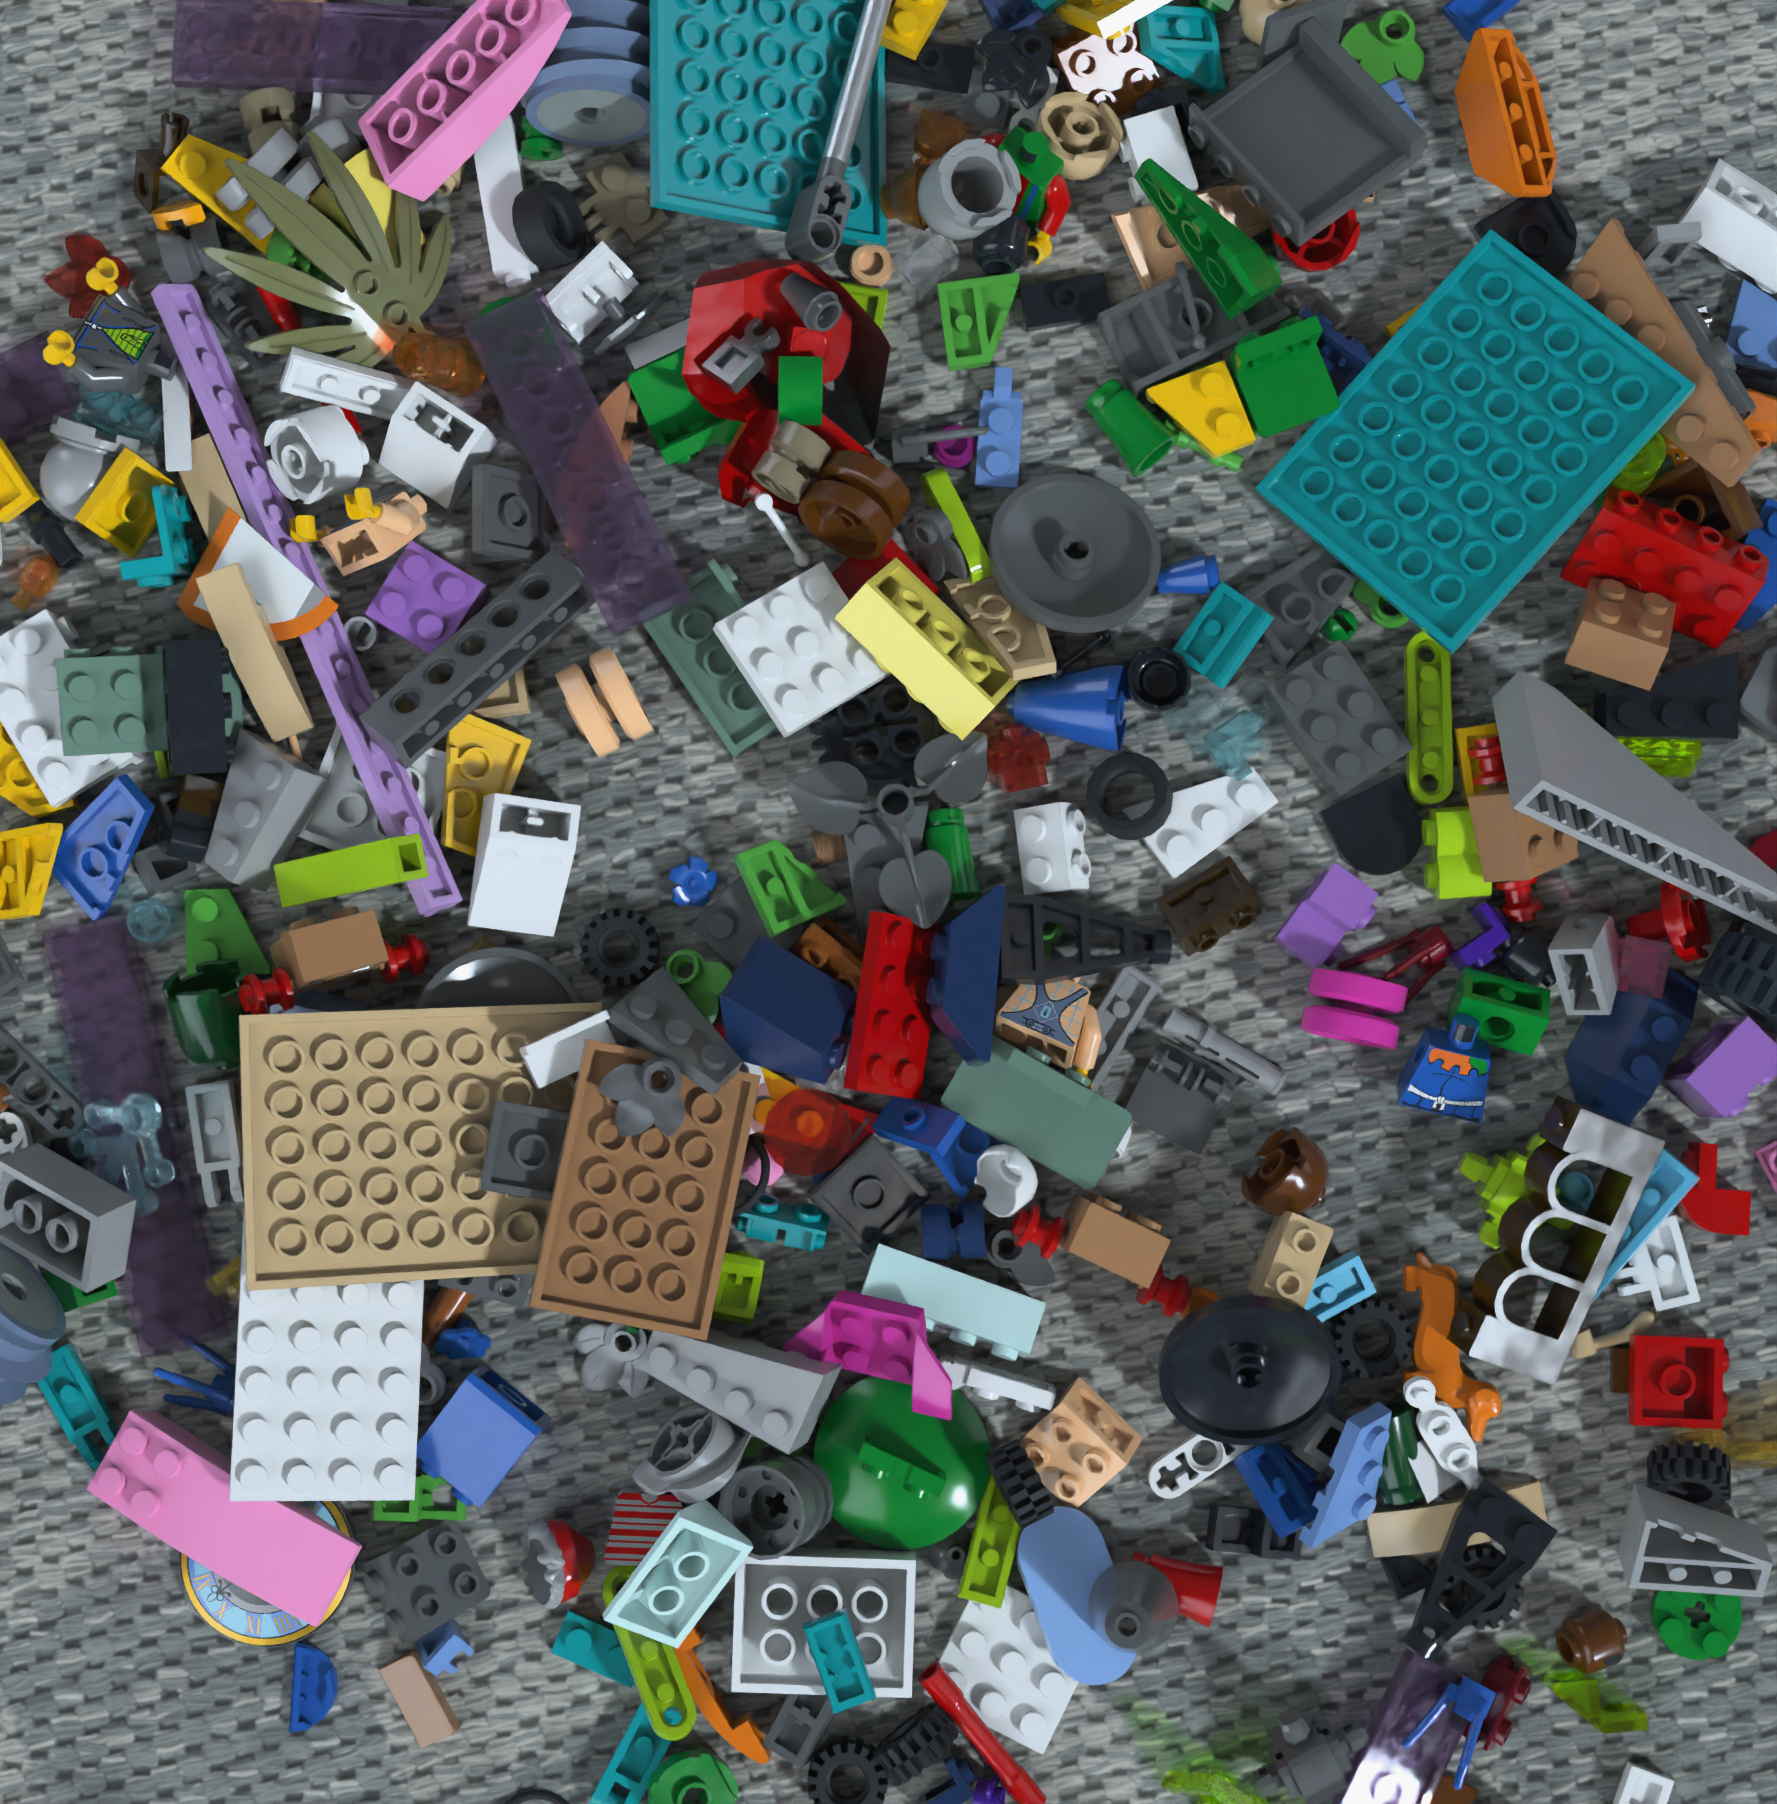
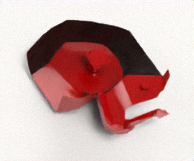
M769 259L751 261L703 273L697 280L693 291L682 376L690 393L698 399L704 409L717 417L742 422L717 467L722 499L744 508L749 501L754 502V498L759 492H767L772 497V507L774 509L797 516L799 523H803L798 512L800 502L793 504L779 498L760 485L751 474L763 453L774 450L771 441L781 425H778L779 356L822 357L823 384L834 380L833 391L823 385L822 425L802 426L823 439L832 451L830 454L837 450H853L875 459L872 450L891 349L882 330L849 292L811 261ZM798 273L802 277L837 294L839 303L842 306V313L838 322L831 329L819 332L817 330H810L805 326L780 292L781 284L789 274ZM755 317H759L766 328L762 335L771 327H774L781 341L774 350L761 354L765 366L735 395L710 378L703 369L702 364L730 335L740 340L745 335L746 325Z

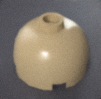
M1062 92L1051 96L1038 116L1035 132H1039L1046 137L1050 151L1064 161L1063 178L1069 180H1086L1102 173L1116 156L1123 136L1120 120L1114 111L1102 101L1099 107L1086 101L1088 94L1081 92Z

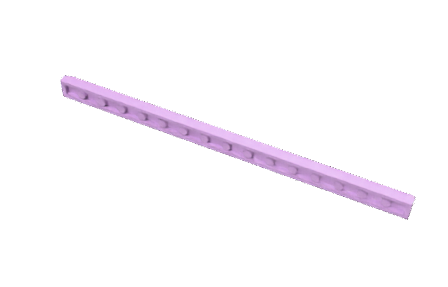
M158 284L151 292V296L252 528L330 597L307 542L298 543L291 538L289 519L296 516L288 498L278 489L270 476L266 460L270 459L269 454L264 447L262 438L195 285ZM336 610L322 625L299 637L386 837L392 838L420 833L429 877L406 883L420 915L423 914L424 917H428L441 909L455 906L463 899L406 769L372 742L359 718L376 700Z

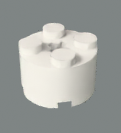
M337 405L319 406L276 420L269 426L264 438V447L268 445L271 447L272 459L266 460L274 483L287 498L292 501L300 499L305 501L303 504H311L352 489L360 480L363 465H366L369 461L367 446L358 439L353 427L345 418L342 409Z

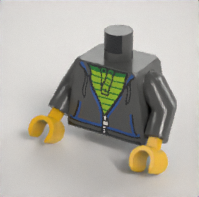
M106 257L101 258L96 263V268L93 267L86 275L88 285L98 291L105 290L107 292L106 296L98 295L73 338L65 331L55 330L47 338L49 344L43 349V357L47 363L52 365L64 363L67 380L81 383L92 393L119 391L136 394L141 390L149 374L171 381L176 374L179 359L177 356L160 351V326L146 314L123 285L117 286L114 281L118 277V267L114 261Z

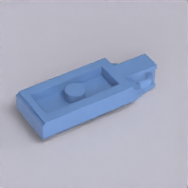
M995 367L993 390H983L982 400H980L978 427L986 426L989 431L987 434L977 437L975 488L1008 490L1018 488L1023 402H1021L1022 392L1011 391L1013 368Z

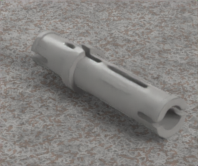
M1175 1006L1170 1009L1161 1025L1160 1030L1162 1032H1166L1192 1047V1053L1201 1057L1204 1054L1236 1074L1270 1092V1094H1277L1287 1077V1070L1270 1063L1251 1050L1217 1032V1026L1211 1023L1205 1025Z

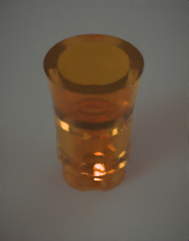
M409 332L403 334L400 341L393 346V364L399 367L401 374L408 376L412 380L437 387L453 397L465 398L474 394L485 379L487 371L486 356L482 347L473 339L447 338L422 332Z

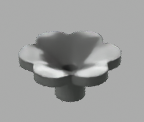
M962 1525L945 1539L932 1544L934 1549L929 1554L931 1565L934 1568L942 1569L944 1576L950 1580H957L963 1574L972 1534H969L965 1525ZM954 1551H958L960 1555L958 1557H954L952 1553Z

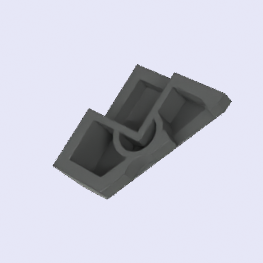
M179 788L162 794L151 801L155 808L150 819L156 825V834L153 837L149 819L132 857V861L150 898L196 875V863L165 855L167 837L175 805H172L171 802L177 799Z

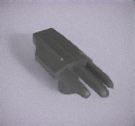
M665 289L660 294L655 291L631 311L625 310L616 297L606 301L602 308L612 322L598 332L594 343L589 347L591 352L599 358L607 350L617 346L636 330V327L642 323V319L654 311L667 298L669 291Z

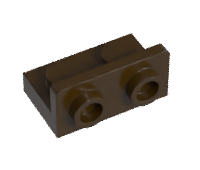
M1230 855L1155 900L1159 911L1179 938L1182 948L1188 957L1197 951H1208L1217 944L1219 938L1232 930H1241L1248 927L1254 922L1257 915L1262 912L1257 893Z

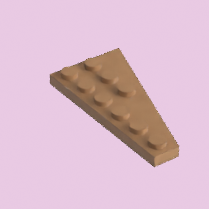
M1611 218L1567 278L1564 285L1696 385L1693 394L1659 431L1727 487H1734L1762 450L1736 408L1731 406L1717 384L1718 379L1711 368L1707 367L1696 350L1695 342L1664 292L1659 290L1645 268L1647 265L1639 252L1634 251L1624 235L1625 230L1618 219Z

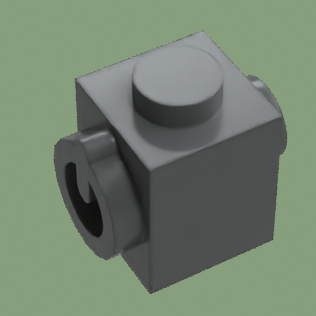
M1333 1402L1328 1411L1315 1424L1291 1437L1296 1442L1291 1451L1306 1464L1324 1474L1327 1468H1330V1460L1346 1421L1352 1415Z

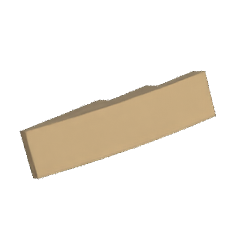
M208 433L192 440V470L179 471V474L208 541L210 542L228 507L251 526L213 436Z
M233 563L196 578L195 580L224 647L228 648L230 660L273 743L314 728V722L284 647L278 646L262 605H257L241 563Z

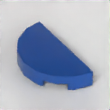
M303 1641L295 1642L289 1733L307 1730L323 1720L333 1707L338 1691L337 1672L329 1656L314 1644Z

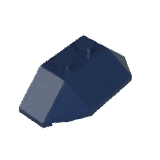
M1000 885L982 894L938 929V933L934 934L930 946V957L932 960H935L934 977H930L926 989V1001L928 1004H931L930 1017L967 1065L973 1067L989 1063L991 1058L1006 886Z
M1657 963L1621 974L1611 1014L1585 1015L1564 1054L1575 1102L1630 1124L1652 1098L1693 1020L1700 984L1663 963Z

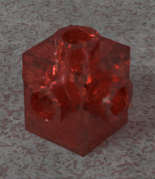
M1023 723L1000 727L998 735L987 737L989 749H987L988 774L990 776L994 775L996 788L1005 793H1012L1049 784L1045 763L1050 762V752L1046 739L1040 737L1039 732L1025 728Z

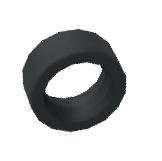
M546 181L522 190L515 197L512 207L513 226L524 253L533 264L543 270H554L578 261L585 254L587 245L586 225L575 198L566 187L556 181Z
M1121 753L1109 757L1096 767L1088 781L1086 798L1091 814L1106 833L1122 840H1138L1151 836L1164 825L1171 813L1173 794L1165 773L1154 760L1142 754ZM1128 773H1139L1147 777L1153 784L1155 799L1152 807L1141 817L1130 821L1120 820L1112 816L1107 810L1104 801L1107 787L1118 776Z

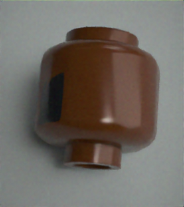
M1592 1608L1566 1617L1560 1625V1632L1556 1635V1645L1562 1660L1566 1665L1574 1667L1583 1674L1594 1673L1618 1664L1624 1656V1644L1627 1642V1633L1622 1622L1618 1618H1613L1607 1611L1601 1608Z

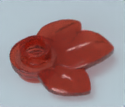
M71 235L65 238L66 249L71 262L59 267L45 278V282L53 291L62 297L71 299L69 316L77 319H84L99 294L103 296L107 294L105 290L98 291L91 288L86 282L87 272L93 267L96 268V263L101 258H109L117 265L119 273L114 281L117 286L123 285L127 290L131 283V273L128 266L121 259L109 256L101 241L85 235Z

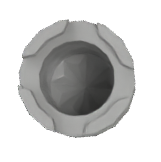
M967 139L952 147L943 156L931 162L921 178L917 190L919 213L930 230L947 239L963 240L976 238L1004 221L1012 214L1016 197L1021 192L1022 186L1019 170L1010 154L1005 150L1000 152L993 145L984 143L985 139Z
M54 414L50 432L59 435L61 442L47 452L41 464L39 487L51 508L67 519L78 522L74 517L122 450L126 447L137 455L141 440L102 426H98L96 433V428L78 423L77 419Z

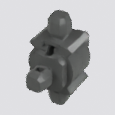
M1289 1709L1281 1713L1278 1726L1270 1729L1276 1744L1266 1748L1273 1764L1261 1766L1248 1777L1257 1796L1267 1797L1279 1792L1278 1789L1285 1786L1292 1800L1303 1795L1307 1804H1337L1340 1792L1349 1788L1343 1775L1352 1770L1346 1754L1351 1751L1355 1753L1370 1741L1360 1720L1350 1721L1339 1726L1340 1729L1334 1732L1327 1718L1316 1723L1310 1710L1302 1714L1296 1709Z

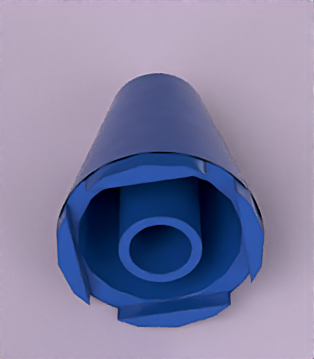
M1112 664L1065 673L1064 676L1058 679H1050L1047 676L1018 682L1016 690H1010L1008 694V715L1015 717V723L1018 726L1107 751H1120L1124 743L1127 719L1123 720L1124 701L1128 702V691L1125 687L1126 667Z

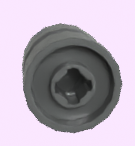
M217 215L206 217L204 222L191 225L190 229H186L179 224L173 226L170 230H158L156 232L161 259L173 284H183L197 280L200 277L201 271H205L211 276L228 271L205 256L201 251L203 247L220 249L230 247L224 227Z

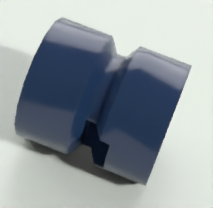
M982 1201L957 1202L954 1209H949L945 1203L920 1205L924 1260H948L952 1253H957L961 1259L986 1257Z

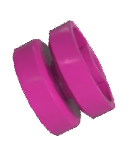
M1318 968L1311 970L1307 991L1313 997L1332 1002L1333 1005L1330 1007L1312 1004L1304 1007L1299 1030L1359 1045L1396 1050L1400 1027L1391 1020L1374 1016V1013L1396 1014L1404 1011L1408 988L1380 980V978L1353 971H1335Z

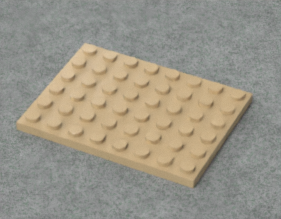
M602 1002L239 1015L246 1290L535 1273L551 1201L478 1190L494 1100L570 1113L578 1071L536 1089L518 1048L602 1011Z

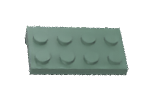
M713 558L707 562L708 567L636 616L735 759L778 730V728L713 631L715 623L753 602L751 598L744 602L735 588L740 586L741 583L730 566L725 563L720 567Z
M223 642L220 643L221 648H225ZM155 645V654L137 655V646L110 647V656L92 657L91 648L64 649V658L55 659L63 756L168 750L162 645ZM229 657L230 672L229 674L222 675L223 692L231 693L232 718L225 719L226 736H233L235 747L240 728L243 729L240 678Z

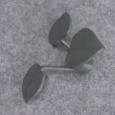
M971 731L963 741L956 734L952 733L931 740L920 749L913 765L916 776L927 785L919 788L913 786L907 788L901 784H890L880 791L878 797L871 798L869 802H863L868 791L864 776L858 768L846 762H827L788 781L789 793L796 809L812 827L820 832L829 835L851 833L859 824V810L869 811L874 808H878L884 822L898 827L906 858L893 859L884 866L878 881L879 893L889 910L898 916L911 918L910 921L922 929L930 928L944 913L951 895L952 876L949 865L938 852L925 850L914 856L906 823L914 815L913 798L928 795L933 790H935L936 795L941 801L948 804L966 803L975 798L983 789L988 771L987 735L983 732Z

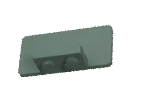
M992 1035L990 1062L973 1067L968 1066L963 1059L941 1098L942 1107L961 1114L966 1122L1003 1143L1018 1148L1026 1156L1084 1189L1095 1188L1132 1123V1114L1123 1107L1087 1088L1091 1080L1069 1067L1062 1074L1048 1066L1052 1058L1029 1045L1026 1051L1023 1052Z

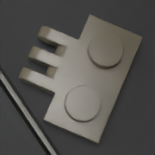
M620 151L585 175L588 183L596 193L578 206L583 218L593 211L596 213L585 221L586 230L589 233L594 232L602 225L605 226L593 237L597 245L601 241L606 244L624 231L636 248L670 225L669 218L662 209L650 207V192Z

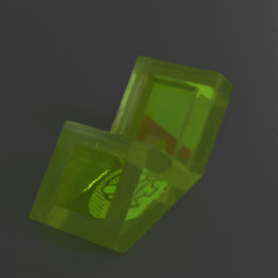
M1580 1671L1543 1675L1544 1684L1556 1696L1603 1734L1648 1730L1646 1711L1636 1702L1600 1705L1598 1681L1591 1673L1583 1674Z

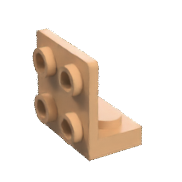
M1078 1377L1065 1390L1055 1407L1025 1433L1019 1441L1032 1460L1037 1473H1039L1043 1485L1066 1507L1077 1509L1128 1464L1143 1437L1083 1379Z

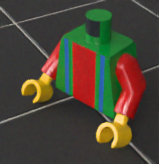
M1015 126L1007 136L998 132L979 138L985 139L984 143L993 145L1000 152L1004 150L1008 152L1019 170L1022 187L1021 192L1016 197V203L1012 210L1015 214L1022 217L1033 230L1039 229L1038 234L1028 240V252L1031 246H1034L1039 253V257L1035 262L1036 266L1051 255L1053 248L1049 238L1050 236H1056L1071 205V197L1066 180L1062 174L1064 161L1050 151L1046 137L1039 132H1026L1021 127Z

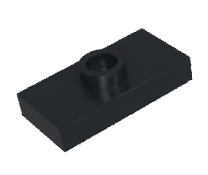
M926 41L916 60H912L889 49L885 82L968 94L975 48Z
M1104 272L1019 287L1026 332L1097 320L1098 313L1110 308Z

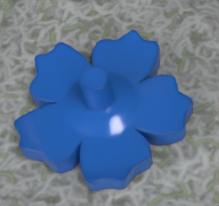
M699 855L689 856L687 865L680 863L677 867L670 868V874L668 875L670 881L678 884L671 888L673 894L671 900L679 906H684L689 902L691 906L702 908L710 901L707 891H714L718 882L717 872L715 870H708V863L704 862Z

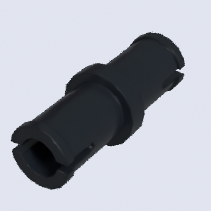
M41 499L20 513L31 529L30 536L34 542L43 545L61 572L70 571L82 562L84 555L77 549L64 531V522L59 516L52 515Z

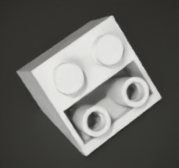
M416 381L391 416L378 464L450 511L472 480V466L482 464L498 440L485 425Z

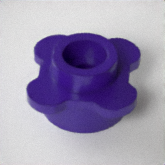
M994 1774L993 1779L979 1778L977 1780L972 1804H1005L1006 1789L999 1787L1000 1778L997 1774Z

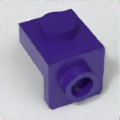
M1483 901L1469 909L1484 931L1449 956L1458 970L1470 965L1474 970L1483 967L1497 956L1493 949L1511 937L1505 929L1508 927L1507 920L1494 905L1489 906Z

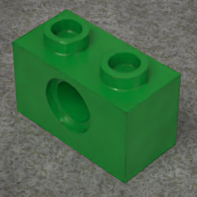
M1465 967L1449 1000L1447 1031L1450 1029L1455 1014H1466L1474 1017L1480 1023L1475 1038L1482 1039L1489 1045L1532 1056L1550 1021V989Z

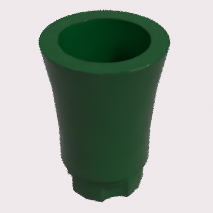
M1393 1402L1384 1405L1392 1411L1388 1430L1390 1436L1385 1445L1382 1461L1383 1472L1378 1481V1488H1381L1385 1504L1400 1505L1424 1497V1494L1408 1460V1457L1415 1460L1418 1452L1414 1407L1408 1402Z

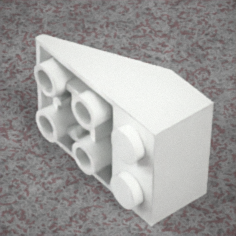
M500 793L483 796L467 926L554 937L576 850L580 805Z

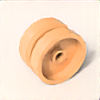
M610 645L592 653L589 657V665L597 683L592 685L582 667L575 663L555 673V677L566 698L564 702L580 733L582 736L585 735L599 758L618 750L620 747L619 736L612 724V721L616 719L619 721L625 734L633 740H637L654 731L643 706Z

